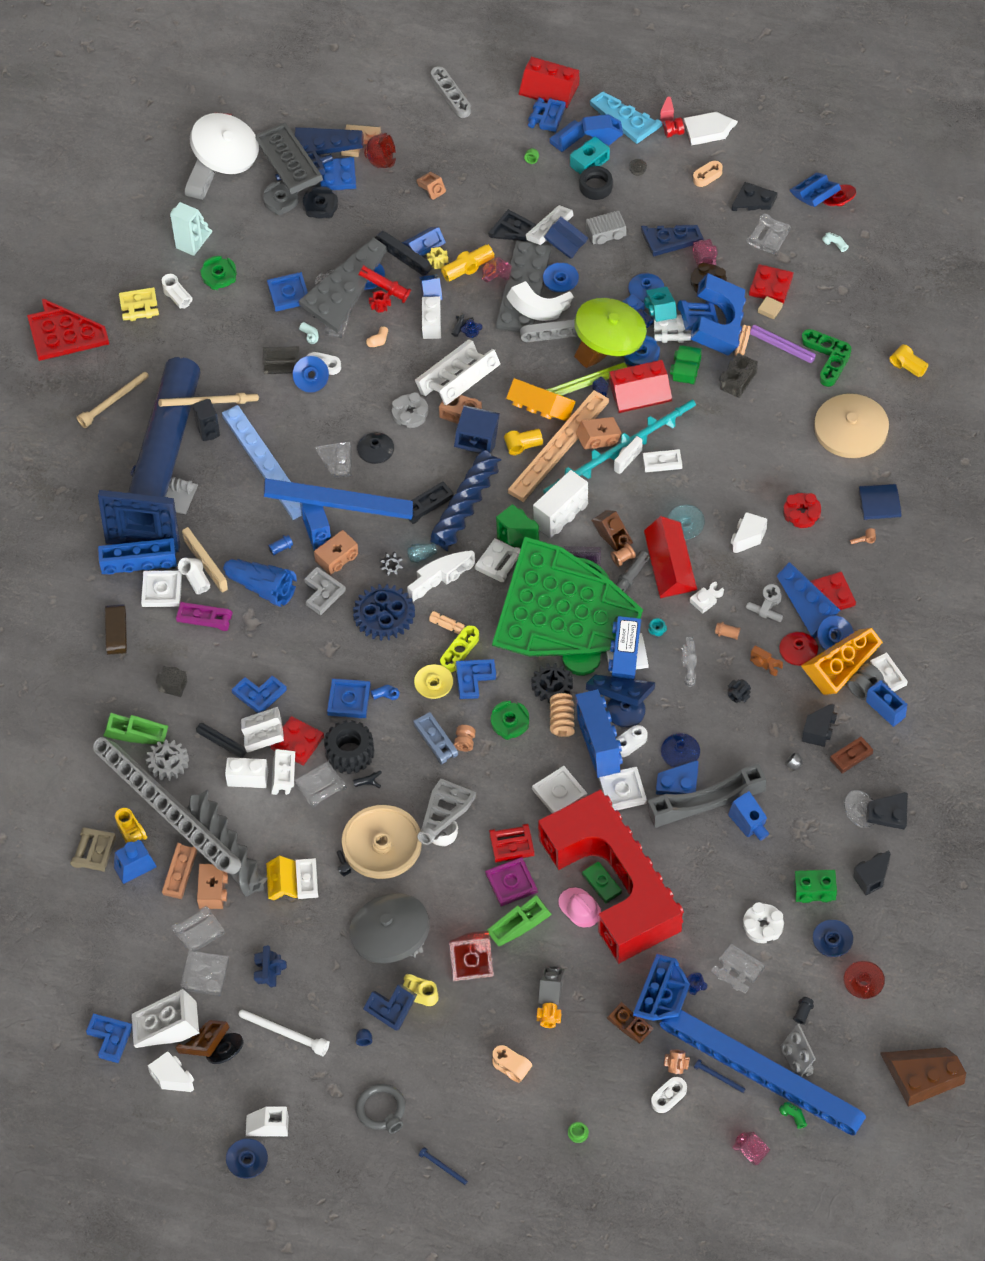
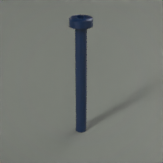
M698 1059L695 1063L694 1068L696 1070L700 1068L738 1091L745 1092L746 1089L701 1064V1060Z
M423 1147L419 1152L421 1158L423 1156L464 1185L467 1184L468 1181L429 1154L427 1148Z

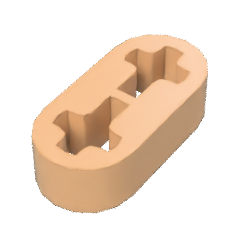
M711 161L694 172L693 183L698 187H704L722 175V164L719 161Z

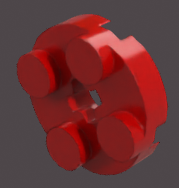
M813 493L789 495L784 504L783 514L786 521H790L795 527L808 528L819 520L821 504ZM805 508L806 510L805 513H801V510L798 509Z

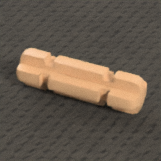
M742 325L738 338L740 344L735 349V356L743 357L745 354L751 329L749 325Z
M433 611L429 617L430 622L439 623V626L450 631L455 630L454 632L460 634L465 628L464 624L456 623V620L447 616H440V613Z

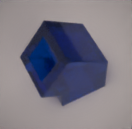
M599 377L592 382V389L607 397L609 383L604 378Z

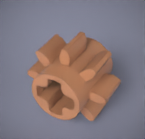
M672 1049L670 1054H665L664 1066H668V1072L682 1074L684 1069H688L690 1057H685V1051Z

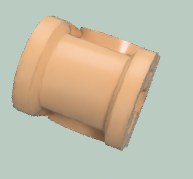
M500 1045L493 1050V1066L513 1081L520 1083L532 1067V1063L507 1046Z

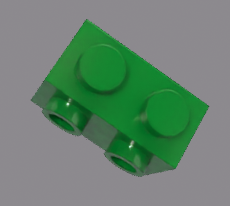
M835 870L795 871V901L802 903L835 901L837 896Z

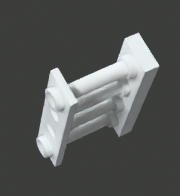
M468 339L415 379L421 395L426 396L435 390L440 393L444 405H448L498 367L500 362L494 349H491L485 355L479 354L473 341ZM472 360H477L473 364L468 365ZM459 370H463V371H462L460 374H458L457 376L454 375V374L457 373ZM446 380H449L444 386L441 385Z

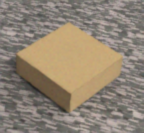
M766 297L758 308V313L775 319L782 309L783 303Z

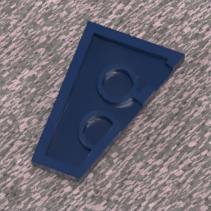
M676 225L674 228H664V226L648 228V226H641L642 234L653 257L703 243L704 240L698 225Z
M595 674L586 683V690L593 691L598 689L600 695L638 707L655 689V682Z

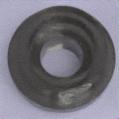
M635 159L630 162L629 169L633 175L640 176L646 171L647 164L641 159Z

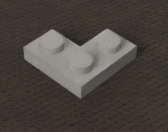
M318 567L304 579L305 583L316 591L306 601V606L320 616L346 591L344 585Z

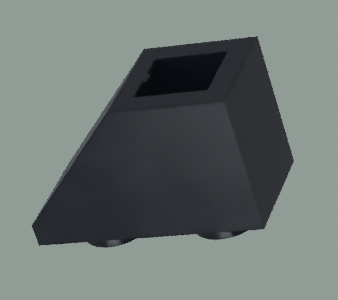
M829 704L807 716L802 742L825 747L826 741L831 740L833 729H830L831 724H835L837 713L834 712L835 704Z
M889 850L884 853H878L867 862L862 861L855 866L853 878L865 895L883 887L891 856Z

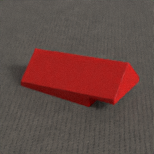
M660 516L644 530L659 596L664 598L696 591L697 586L681 522Z

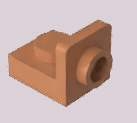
M432 172L416 180L419 187L428 191L429 197L432 200L446 192L442 178Z

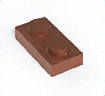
M861 736L831 755L830 761L843 774L872 755L873 749Z

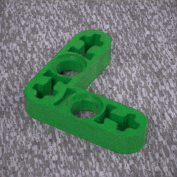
M807 329L802 333L801 342L803 346L830 356L820 373V383L823 386L831 387L836 383L847 364L852 348L847 342L812 329ZM824 342H828L831 344V346L823 347L821 344ZM839 362L841 365L838 367H833L831 363Z

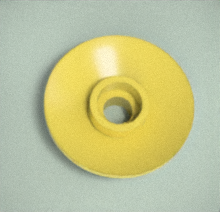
M428 665L417 672L414 679L415 688L419 694L426 698H441L451 690L453 677L451 672L441 665Z

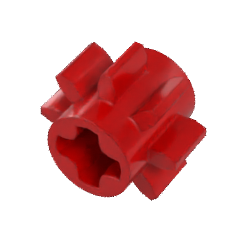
M382 290L373 292V297H369L371 310H375L378 313L387 311V306H391L389 293H385Z

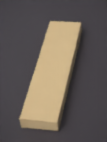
M188 527L183 529L184 542L194 556L202 561L203 568L222 593L228 590L226 578Z

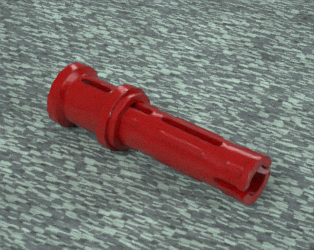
M363 265L358 274L388 291L387 293L390 296L393 295L401 299L402 303H405L412 290L399 285L398 281H390Z

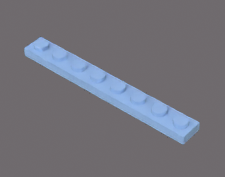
M236 405L222 412L223 419L264 479L291 482L240 407ZM279 499L292 520L301 516L300 502Z

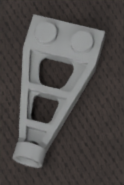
M440 779L432 790L422 829L417 835L418 840L426 845L431 844L436 835L468 810L476 798V792ZM439 800H443L456 805V807L448 811L438 807ZM433 814L443 817L444 820L439 823L432 820L431 817Z

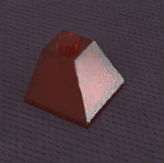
M489 931L471 932L449 941L453 981L494 977Z

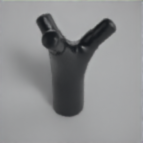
M461 314L460 317L456 316L457 323L451 334L454 337H458L462 328L467 323L474 321V318L464 320L465 314Z
M379 770L369 776L354 779V786L374 785L380 788L381 785L375 781V778L382 774V771Z

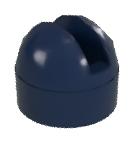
M360 1029L356 1033L357 1045L368 1046L372 1044V1034L368 1029Z

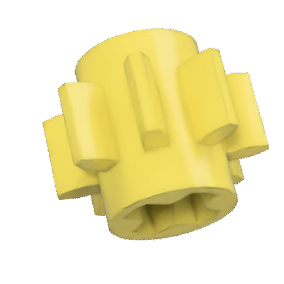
M441 247L431 248V253L426 254L427 260L434 269H441L445 263H449L447 250L443 251Z

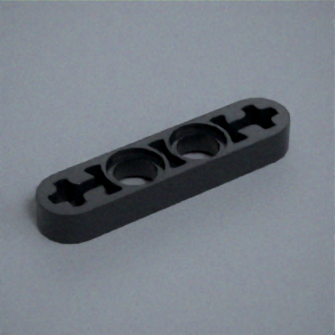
M381 231L375 236V239L386 246L388 253L419 274L425 276L432 270V265L427 259L387 232Z

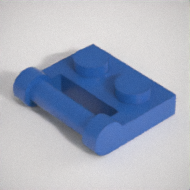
M678 301L677 308L681 312L685 330H692V325L701 316L719 323L713 303Z

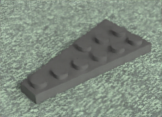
M373 237L299 300V305L336 333H339L342 323L346 321L349 311L355 306L368 281L358 275L361 268L365 265L374 271L387 251L386 246Z

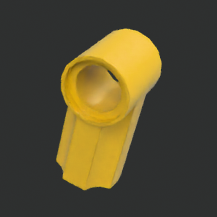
M902 344L889 358L895 367H903L917 377H922L928 368V363L915 356L912 349L905 344Z
M539 429L522 433L510 431L504 435L510 455H518L524 449L543 445L542 434Z

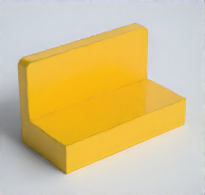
M279 855L267 862L268 899L276 900L284 894L297 898L296 861Z

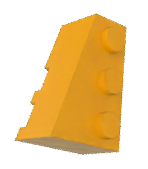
M515 378L506 399L513 401L512 405L522 408L524 405L527 406V411L535 414L537 411H540V416L551 419L553 416L564 421L570 418L576 402Z

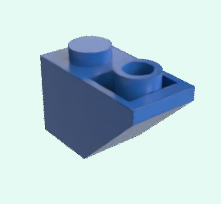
M609 114L584 117L582 119L584 133L588 136L597 137L608 146L623 135L621 121Z

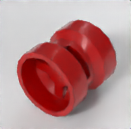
M681 117L675 118L673 121H663L666 138L672 137L675 134H684V125Z

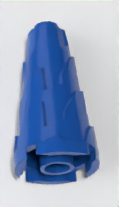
M230 559L225 562L223 567L225 575L229 579L244 585L245 588L259 594L260 597L270 601L273 605L282 607V604L285 606L294 594L296 586L292 585V581L297 582L294 571L272 565L267 566L256 562L251 563L240 559Z

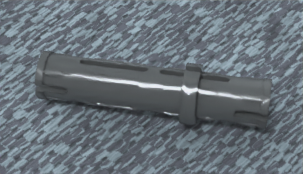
M641 550L625 573L619 576L616 585L623 592L631 587L634 578L650 559L647 552Z

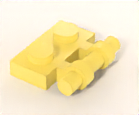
M154 287L119 293L121 310H129V313L122 314L123 321H136V319L144 317L149 319L152 316L159 315L158 308H150L157 306ZM145 308L142 311H134V309Z

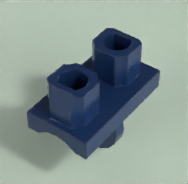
M269 945L263 946V952L254 954L255 964L258 967L263 966L262 970L254 972V980L258 984H268L271 988L276 987L277 975H281V970L287 968V962L281 959V955L271 951Z

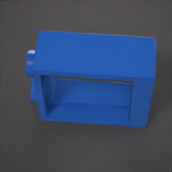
M300 503L301 516L315 551L331 539L330 525L323 506Z

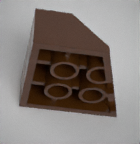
M946 1047L880 1053L908 1107L965 1083L966 1071L957 1055Z

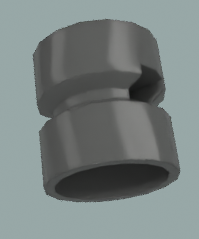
M865 663L857 672L858 674H855L847 682L851 693L862 700L866 699L868 689L878 681H884L880 670L870 663Z

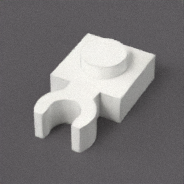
M713 582L709 590L703 587L690 597V603L703 614L717 603L716 598L723 596L724 589L714 590L717 588V582Z

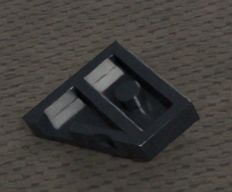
M508 209L488 234L490 238L528 241L526 234L537 224Z

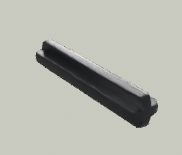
M199 723L196 732L239 758H243L246 755L247 751L244 746L204 723Z

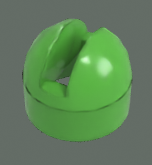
M534 148L528 149L524 156L525 161L535 164L538 161L539 152Z

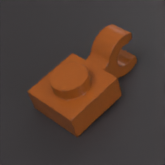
M756 645L751 650L750 661L754 665L766 670L769 668L771 675H778V670L774 669V667L783 668V662L772 658V654Z

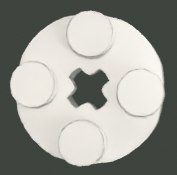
M758 902L746 911L743 918V927L746 935L754 942L767 943V941L778 939L782 934L784 926L783 914L776 907ZM766 920L769 925L761 927L759 921Z

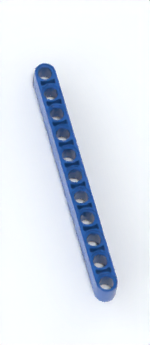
M683 1010L680 1011L678 1017L662 1019L660 1022V1026L666 1032L847 1134L855 1135L866 1119V1115L856 1107Z

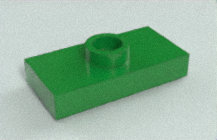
M599 861L582 871L584 878L605 904L622 894V889Z

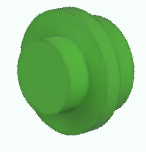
M575 1122L569 1126L568 1137L571 1141L581 1143L588 1138L589 1130L585 1124Z

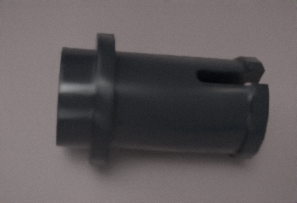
M802 997L798 1001L799 1007L793 1017L795 1022L802 1025L806 1023L810 1010L814 1008V1001L808 997Z

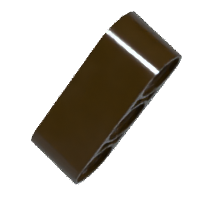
M125 604L105 606L107 655L127 653Z

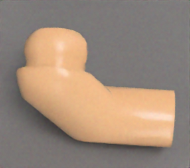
M380 327L377 335L367 338V346L378 347L384 345L388 328Z

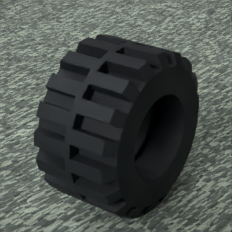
M344 720L342 724L336 723V727L331 726L324 739L328 764L332 765L334 770L339 769L340 773L346 771L347 774H351L352 771L358 773L359 769H366V764L370 765L372 762L371 758H374L373 736L369 732V728L367 726L364 727L361 722L356 724L355 720H351V722ZM347 743L358 745V748L352 751L340 749L342 745Z

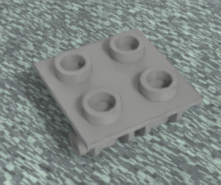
M173 477L171 478L166 497L174 498L176 512L186 515L198 484Z
M798 1023L780 1046L790 1065L791 1071L800 1077L803 1074L810 1076L814 1073L812 1063L816 1058Z

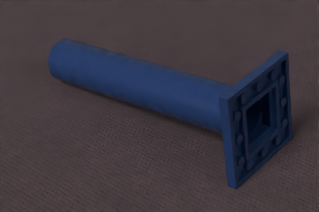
M174 357L165 364L129 491L123 493L99 490L98 500L105 544L114 545L174 538L176 552L180 550L174 498H168L166 495L192 405L160 407L158 401L159 399L191 398L195 396L201 372L199 366L188 358Z

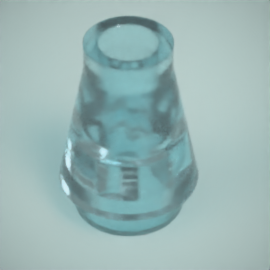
M435 543L412 544L411 547H408L407 551L410 561L418 563L436 554L437 548Z

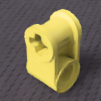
M410 974L404 976L403 986L417 994L414 1002L425 1006H433L437 1003L439 997L434 982ZM426 992H432L431 995H425Z

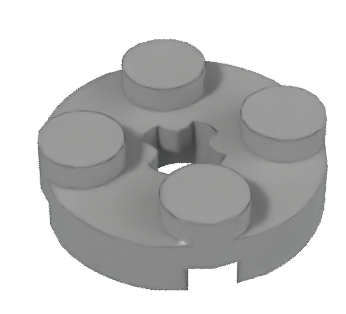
M418 393L402 395L393 401L392 417L398 425L401 426L402 424L407 425V428H415L426 421L429 413L428 404ZM407 409H413V413H410Z

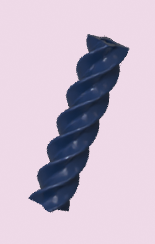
M483 450L476 457L464 481L459 485L456 494L450 500L448 508L443 512L440 521L434 527L430 539L431 543L441 546L445 551H448L449 545L457 543L456 532L466 528L465 518L474 514L473 504L482 501L481 490L491 486L489 477L499 472L497 463L501 461L500 458L492 456L486 450Z

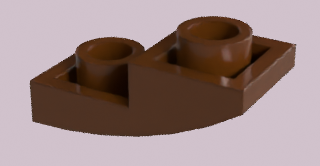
M622 1002L607 1017L612 1024L639 1044L654 1029L643 1018L633 1016V1012Z

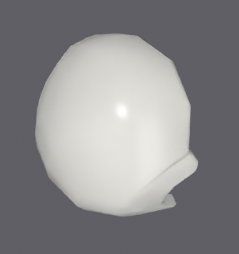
M454 821L436 835L432 843L439 846H447L453 843L458 834L457 822Z

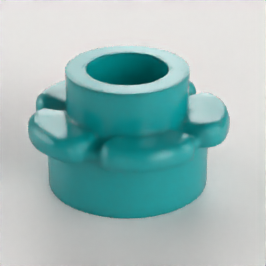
M659 618L653 619L648 625L649 633L657 637L662 636L667 631L665 622Z

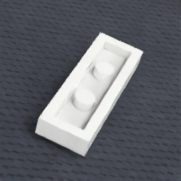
M558 205L526 234L527 240L541 245L546 241L544 236L553 222L560 216L568 221L573 217V210Z

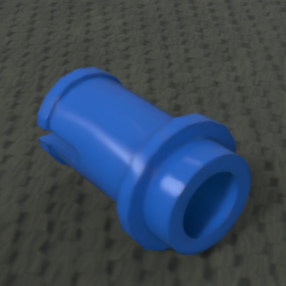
M283 535V538L268 545L273 556L287 548L291 549L293 542L289 535Z

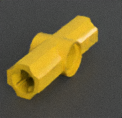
M486 244L472 252H462L455 261L441 268L443 277L446 281L450 282L465 273L467 275L475 273L480 265L494 258L492 248L489 244Z

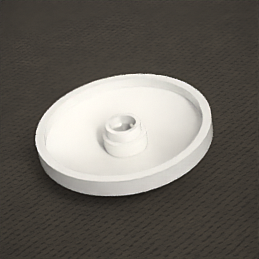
M212 113L201 117L194 124L190 134V145L195 156L205 166L220 173L237 174L246 171L253 165L259 152V144L252 129L240 119L228 114Z

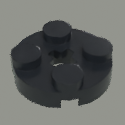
M315 187L311 192L305 193L303 208L306 215L313 218H332L338 208L337 195L327 187Z

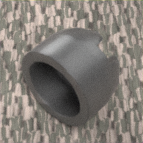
M794 752L785 764L793 770L799 769L803 764V760L799 754Z

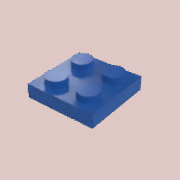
M354 157L336 158L324 164L326 174L322 175L321 187H327L331 190L356 189Z
M302 272L267 280L275 311L300 306L299 300L308 293Z
M332 679L327 715L366 718L371 682Z

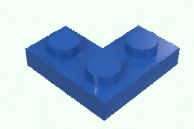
M494 659L456 661L455 663L459 699H478V681L496 679Z
M271 676L259 688L245 677L232 689V694L256 713H260L271 706L287 691V688L274 676Z
M93 1013L86 1033L87 1035L104 1039L98 1053L99 1058L119 1063L130 1036L132 1024Z

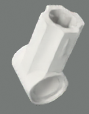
M174 274L163 276V293L170 297L179 308L185 309L192 302V297L178 282L177 276Z
M182 558L178 564L179 572L186 575L195 593L201 594L208 591L210 583L203 572L202 561L196 558Z

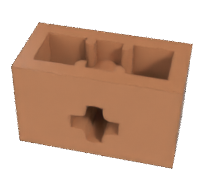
M614 417L581 420L576 431V435L584 449L616 446L622 434Z
M344 530L314 551L315 562L329 575L339 571L343 565L354 560L359 554L358 544Z
M199 864L197 893L199 909H223V902L227 901V889H224V884H228V873L217 869L213 864Z

